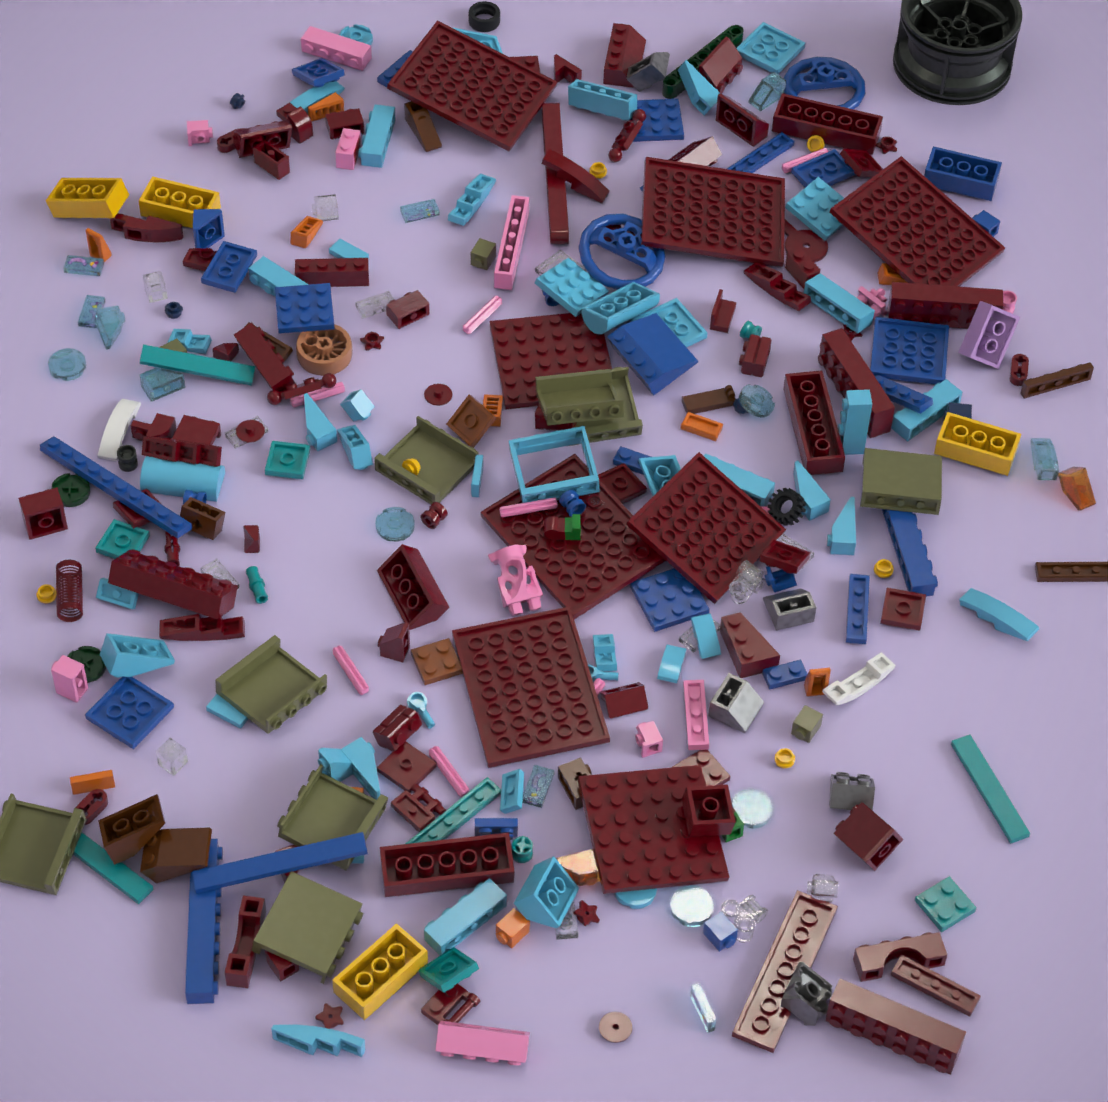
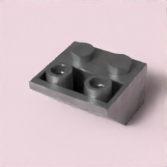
M656 52L628 68L626 79L639 92L650 88L654 83L662 81L666 77L670 54L668 52Z
M800 588L763 597L776 631L814 622L816 605L809 591Z
M728 673L710 702L708 716L746 733L763 706L764 701L748 681Z
M846 772L831 774L830 808L851 810L855 805H860L863 802L873 811L875 794L873 778L865 774H858L857 777L849 776V773Z

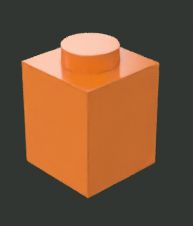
M515 908L496 924L497 939L502 944H507L510 948H513L530 932V920H527Z

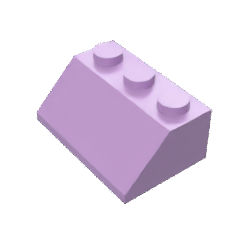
M980 301L958 353L999 369L1020 317Z

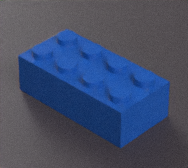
M933 146L924 176L938 189L992 201L1002 162Z

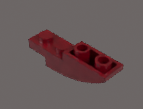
M117 213L114 218H110L111 229L124 232L125 239L153 243L183 239L182 224L152 216L142 220Z

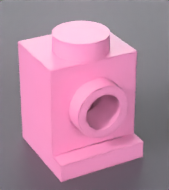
M208 120L187 121L189 146L195 143H210V138H213L212 127H209Z
M654 721L643 722L637 725L638 733L635 735L638 746H642V757L662 752L663 739Z

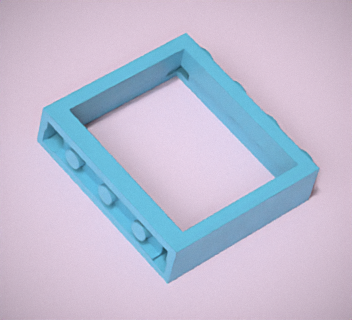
M585 426L509 440L510 455L522 503L549 498L559 500L562 494L568 490H575L579 496L600 492L599 478ZM581 443L589 476L525 488L517 455Z

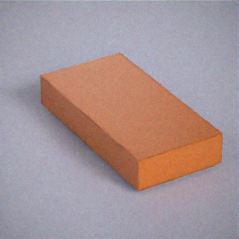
M688 412L681 424V429L716 441L723 429V424Z
M112 770L70 777L73 795L91 792L95 789L115 788Z

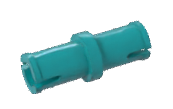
M250 566L246 569L249 588L253 591L257 603H265L268 600V595L264 588L265 582L260 577L258 568Z

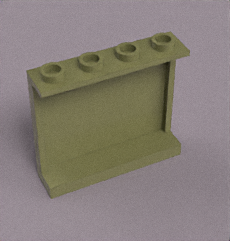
M628 367L610 369L612 372V384L618 399H623L624 417L577 422L575 428L585 426L589 443L642 434L643 424L642 420L638 418L628 378Z
M610 369L535 377L536 395L547 425L624 417L623 399H618L612 384V372Z
M417 416V425L385 456L379 453L374 458L375 470L429 504L433 502L440 503L474 469L475 457L478 455V452L473 447H469L461 442L458 438L449 435L445 430L434 426L430 421ZM411 458L416 459L421 466L419 474L416 476L402 467L403 461Z
M871 448L864 449L860 507L939 515L942 500V456Z
M274 635L215 680L216 693L269 734L274 729H278L288 718L294 717L302 707L308 706L316 696L322 695L326 691L327 675L324 674L319 678L280 648V639Z
M320 764L316 771L312 770L308 777L307 785H302L298 792L297 800H292L288 807L287 815H282L277 824V827H279L278 837L298 847L360 832L364 833L366 841L384 813L388 797L380 794L376 800L323 774V765ZM355 857L331 863L347 871Z
M11 793L8 800L3 804V813L0 817V882L57 895L86 823V816L83 810L74 808L73 813L19 801Z
M291 871L258 931L251 951L260 954L262 949L321 975V983L324 984L327 976L331 978L336 969V965H334L336 959L341 960L346 949L343 947L345 942L351 941L355 931L352 930L354 924L359 925L364 913L361 912L363 903Z

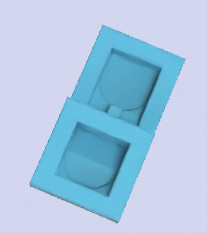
M173 329L168 340L170 342L177 338L187 351L206 354L212 341L210 335H193L191 329Z
M711 613L691 617L700 658L704 659L721 655L719 640Z
M613 634L593 635L597 669L617 671Z
M666 645L657 679L673 683L678 682L686 656V648Z

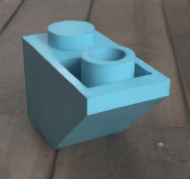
M320 748L318 750L319 759L317 761L319 766L320 764L323 765V774L339 782L353 775L352 762L341 749Z

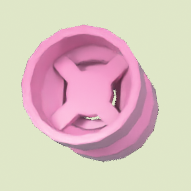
M1003 291V310L1013 314L1017 296L1012 291Z

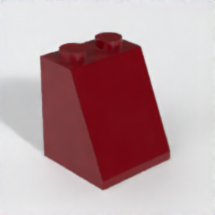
M863 802L851 809L850 816L845 821L842 820L836 826V831L833 833L874 871L904 840L889 824Z

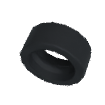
M487 1L473 4L468 12L469 25L474 30L480 32L495 30L500 24L499 7ZM489 14L493 17L490 19H479L476 16Z

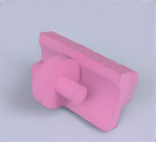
M863 286L858 289L859 295L856 298L875 310L873 320L880 314L884 317L888 313L885 310L887 298L884 297V289L879 288L876 291L873 288L870 292Z

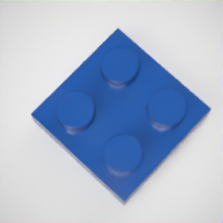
M475 818V836L509 832L510 840L513 837H517L518 818Z

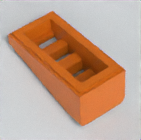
M335 92L309 106L308 116L311 122L325 118V114L344 111V100Z
M306 216L291 231L290 243L307 248L322 226L323 220Z
M87 228L86 236L89 254L91 257L104 263L112 256V253L103 236Z
M886 263L881 264L877 273L879 284L891 285L892 282L908 283Z
M484 394L483 406L496 417L491 426L501 427L503 395Z
M830 667L809 670L804 682L806 696L825 695L822 691L828 686L831 672Z

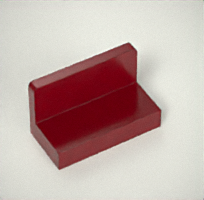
M719 289L711 314L710 330L728 333L737 302L722 299L723 290Z
M640 682L600 691L601 699L606 702L609 718L648 709L645 687Z

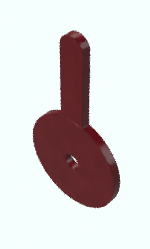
M785 219L784 233L788 236L785 241L786 253L802 248L814 263L822 260L828 252L827 240L824 241L812 230H796Z

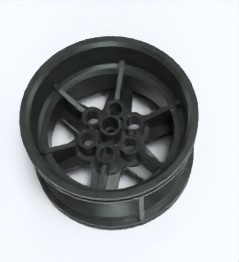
M902 0L897 42L893 54V66L898 78L915 94L927 100L946 105H971L996 96L1005 88L1011 76L1017 38L1022 22V7L1019 0Z

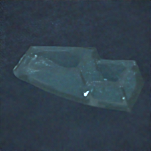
M1031 438L1032 457L1037 480H1057L1059 466L1051 439Z

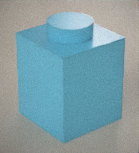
M362 389L351 392L340 403L353 422L366 420L371 415V410L375 407Z

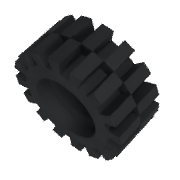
M783 488V491L778 489V494L773 493L772 496L774 498L769 499L771 503L767 507L770 509L768 511L769 514L777 522L788 526V524L794 525L793 521L798 523V517L803 518L804 516L801 512L806 511L803 507L806 506V503L803 501L804 498L793 489ZM787 500H791L793 504L790 511L782 513V505Z

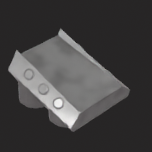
M799 962L783 995L781 1007H785L804 1022V1025L815 1026L818 1018L827 1013L828 1005L826 1000L832 996V985L805 963Z

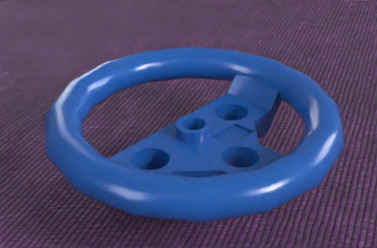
M832 57L803 59L791 66L783 78V93L799 97L797 95L801 91L852 86L855 89L853 97L844 104L837 105L849 109L858 107L866 94L865 81L859 71L847 62ZM810 69L807 73H801L804 70Z
M606 214L591 221L582 232L578 246L581 263L589 275L602 285L616 290L632 282L644 287L652 284L663 270L666 257L664 249L652 247V250L645 247V245H641L642 220L626 214ZM608 225H625L624 228L615 230L606 227ZM627 231L633 232L635 236H633L631 233H628ZM604 237H609L612 239V241L608 242L604 239ZM596 244L645 268L646 275L634 280H620L608 276L593 261L589 248L590 245ZM636 253H642L645 257L641 258Z

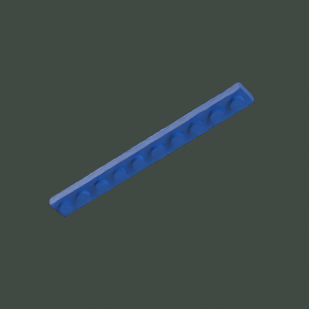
M55 436L40 444V451L177 539L192 530V523Z

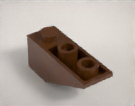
M412 101L404 103L405 120L424 150L428 152L441 148L442 144L428 110Z

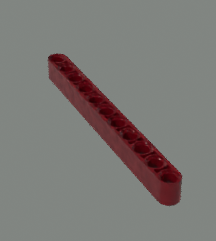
M543 103L544 153L546 155L548 150L552 149L563 155L560 103ZM545 166L550 243L569 244L565 180L556 177V170Z

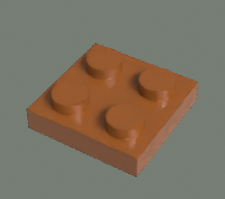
M469 394L446 425L470 447L474 448L496 420V417Z
M449 638L411 649V656L424 685L463 674L460 661Z

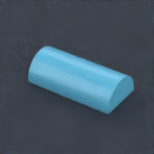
M632 282L581 308L582 317L586 326L593 333L603 334L657 306L660 294Z
M146 456L141 469L140 490L148 489L151 493L184 497L185 490H192L194 493L206 492L207 500L217 502L226 472L225 466L215 467L200 463L173 462Z

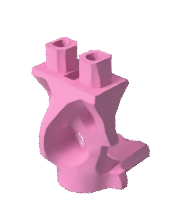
M512 545L488 554L489 560L494 565L499 564L501 567V576L497 578L503 607H508L512 616L523 613L521 603L524 602L528 603L530 611L541 608L540 598L543 596V593L537 581L533 566H529L526 569L523 558L527 549L526 545ZM514 566L518 571L517 574H511L508 568ZM527 575L530 576V584H526ZM509 582L512 589H506L505 583Z

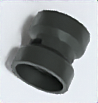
M123 445L118 448L119 468L125 472L135 470L138 466L136 449L131 445Z

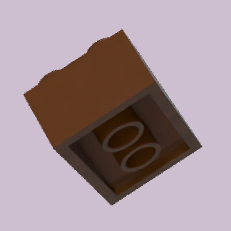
M158 794L98 820L104 848L114 865L135 856L164 826L165 819Z
M210 827L160 829L144 845L140 872L155 883H160L207 867L212 829Z

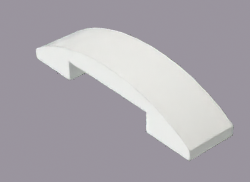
M121 399L118 402L106 425L98 458L117 462V450L122 446V441L132 418L135 419L141 402Z
M881 652L868 660L866 667L842 682L835 681L824 688L822 692L835 705L850 702L877 685L896 665Z

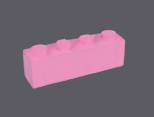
M312 26L301 37L302 52L361 71L364 70L372 59L371 45Z
M440 1021L435 1051L441 1052L440 1055L453 1057L454 1054H461L465 1059L474 1060L476 1057H484L485 1061L488 1062L507 1060L510 1065H521V1062L525 1063L527 1060L530 1032Z

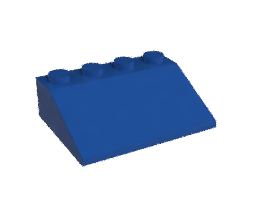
M657 313L624 324L607 336L612 348L653 396L698 363L694 355Z

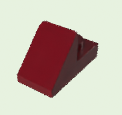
M554 55L555 81L560 82L565 78L573 83L576 79L581 80L582 70L559 55Z

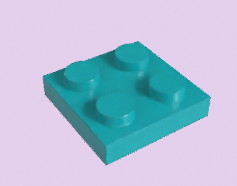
M272 441L265 467V475L304 479L310 454V445Z
M114 519L95 547L96 553L116 559L128 550H138L140 552L150 537V533L148 530L139 527L133 529L130 524Z
M950 876L915 897V902L941 933L976 912L977 908Z
M452 947L418 971L421 978L444 993L452 989L454 985L463 979L470 977L479 967L476 961L455 947Z

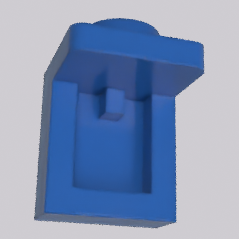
M769 566L766 567L768 574L764 575L768 586L772 585L774 593L797 586L794 573H787L783 569L772 572Z

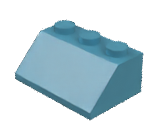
M675 455L639 458V464L652 496L681 470Z
M553 856L534 865L514 904L527 920L558 928L579 887Z

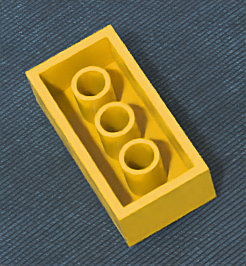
M153 176L139 199L141 216H152L176 222L189 228H193L194 209L221 208L219 192Z
M61 178L46 199V203L55 218L110 219L116 216L128 198L129 193L122 178Z
M947 412L936 441L934 454L1008 476L1018 450L1021 433Z
M396 923L332 979L333 993L363 1020H366L415 976L419 969L428 964V950Z

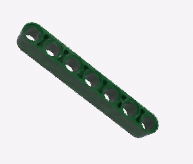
M740 25L730 26L687 61L699 72V65L725 37H728L736 48L743 42V27ZM679 67L663 79L662 95L667 99H673L686 90L678 72Z

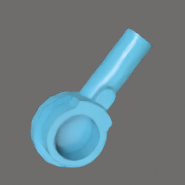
M588 664L593 682L597 678L618 681L619 673L603 672L598 670L597 667Z
M413 692L407 698L408 708L419 712L429 729L434 727L435 723L426 710L427 698L421 692Z

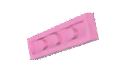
M683 680L688 750H709L704 680Z

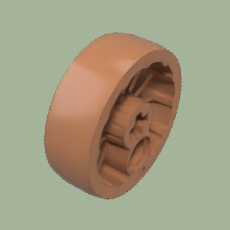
M334 324L335 329L301 332L296 343V354L302 368L309 373L324 376L327 373L336 374L344 370L349 365L353 353L352 341L345 329Z

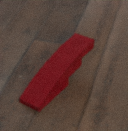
M552 149L548 150L541 164L557 171L556 177L572 184L570 189L600 203L604 202L610 190L580 165Z
M754 263L744 270V274L772 297L797 311L811 303V296L797 291L796 284L783 279L782 273L760 263Z
M143 436L142 455L173 462L182 461L192 464L200 463L215 467L220 466L222 447Z
M199 614L160 620L159 637L160 639L179 641H212L245 637V620L243 616L229 619L221 617L217 620L211 617L201 618Z

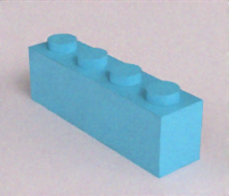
M576 79L568 86V103L579 109L583 108L594 113L598 112L606 116L629 121L632 118L633 112L637 110V94Z
M375 104L373 111H370V122L366 123V135L362 137L363 147H360L358 157L361 158V165L383 167L396 120L395 107Z
M265 256L248 268L251 283L264 289L266 293L274 297L275 287L309 285Z
M821 273L805 282L804 294L811 296V302L844 325L846 324L847 327L857 334L872 325L875 310Z
M947 379L937 383L930 391L923 393L933 398V405L921 414L908 408L897 411L893 415L891 429L908 442L943 417L944 410H948L949 402L960 403L963 392Z
M847 390L846 397L842 399L843 411H840L841 424H838L840 439L845 455L864 454L872 410L870 390Z
M705 453V458L759 506H767L769 499L773 497L775 482Z
M490 878L484 883H479L474 888V891L462 896L456 905L444 910L438 919L430 921L425 926L424 940L439 955H442L452 947L457 946L507 906V894Z

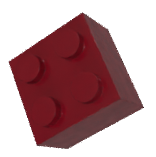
M57 487L18 498L29 540L68 529L64 506Z
M728 785L686 787L682 797V804L688 836L730 835L736 822Z

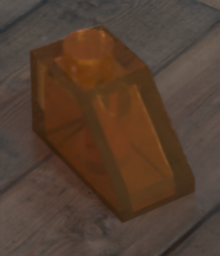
M1073 466L1058 473L1063 492L1077 510H1083L1096 504L1086 467Z
M593 849L556 858L576 885H593L600 881Z

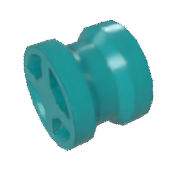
M748 320L740 331V337L749 339L751 334L760 336L762 327L759 325L755 326Z
M519 836L512 842V857L518 863L529 862L533 856V842L528 837Z

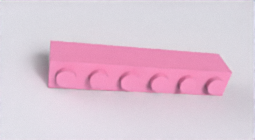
M511 196L494 271V288L513 289L529 216V197Z

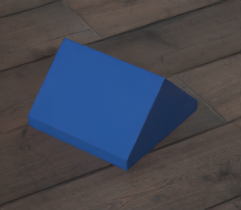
M194 209L193 234L195 248H209L225 237L222 210Z

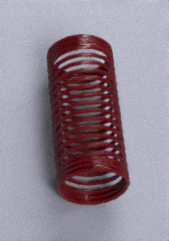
M71 559L60 561L56 565L57 617L65 622H74L83 616L82 565L78 561ZM69 565H71V566H76V567H78V568H75V567H64V566H69ZM68 568L76 569V570H64V571L60 572L61 570H63V569H68ZM66 571H74V572H76V573H72V572L63 573V572H66ZM62 609H66V610L78 609V610H75V611H65V610H62ZM79 611L78 613H75V614H65V613H63V612L74 613V612Z

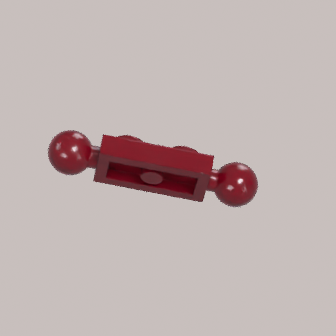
M635 110L632 115L633 120H629L623 125V129L612 145L613 149L608 154L612 162L620 161L622 151L628 150L643 125L642 122L646 119L644 110Z
M332 373L325 374L320 380L311 377L303 380L304 383L296 385V383L288 384L285 386L286 389H282L281 392L271 390L267 395V400L270 404L277 405L284 398L286 400L322 389L321 387L323 386L332 388L336 385L337 379Z

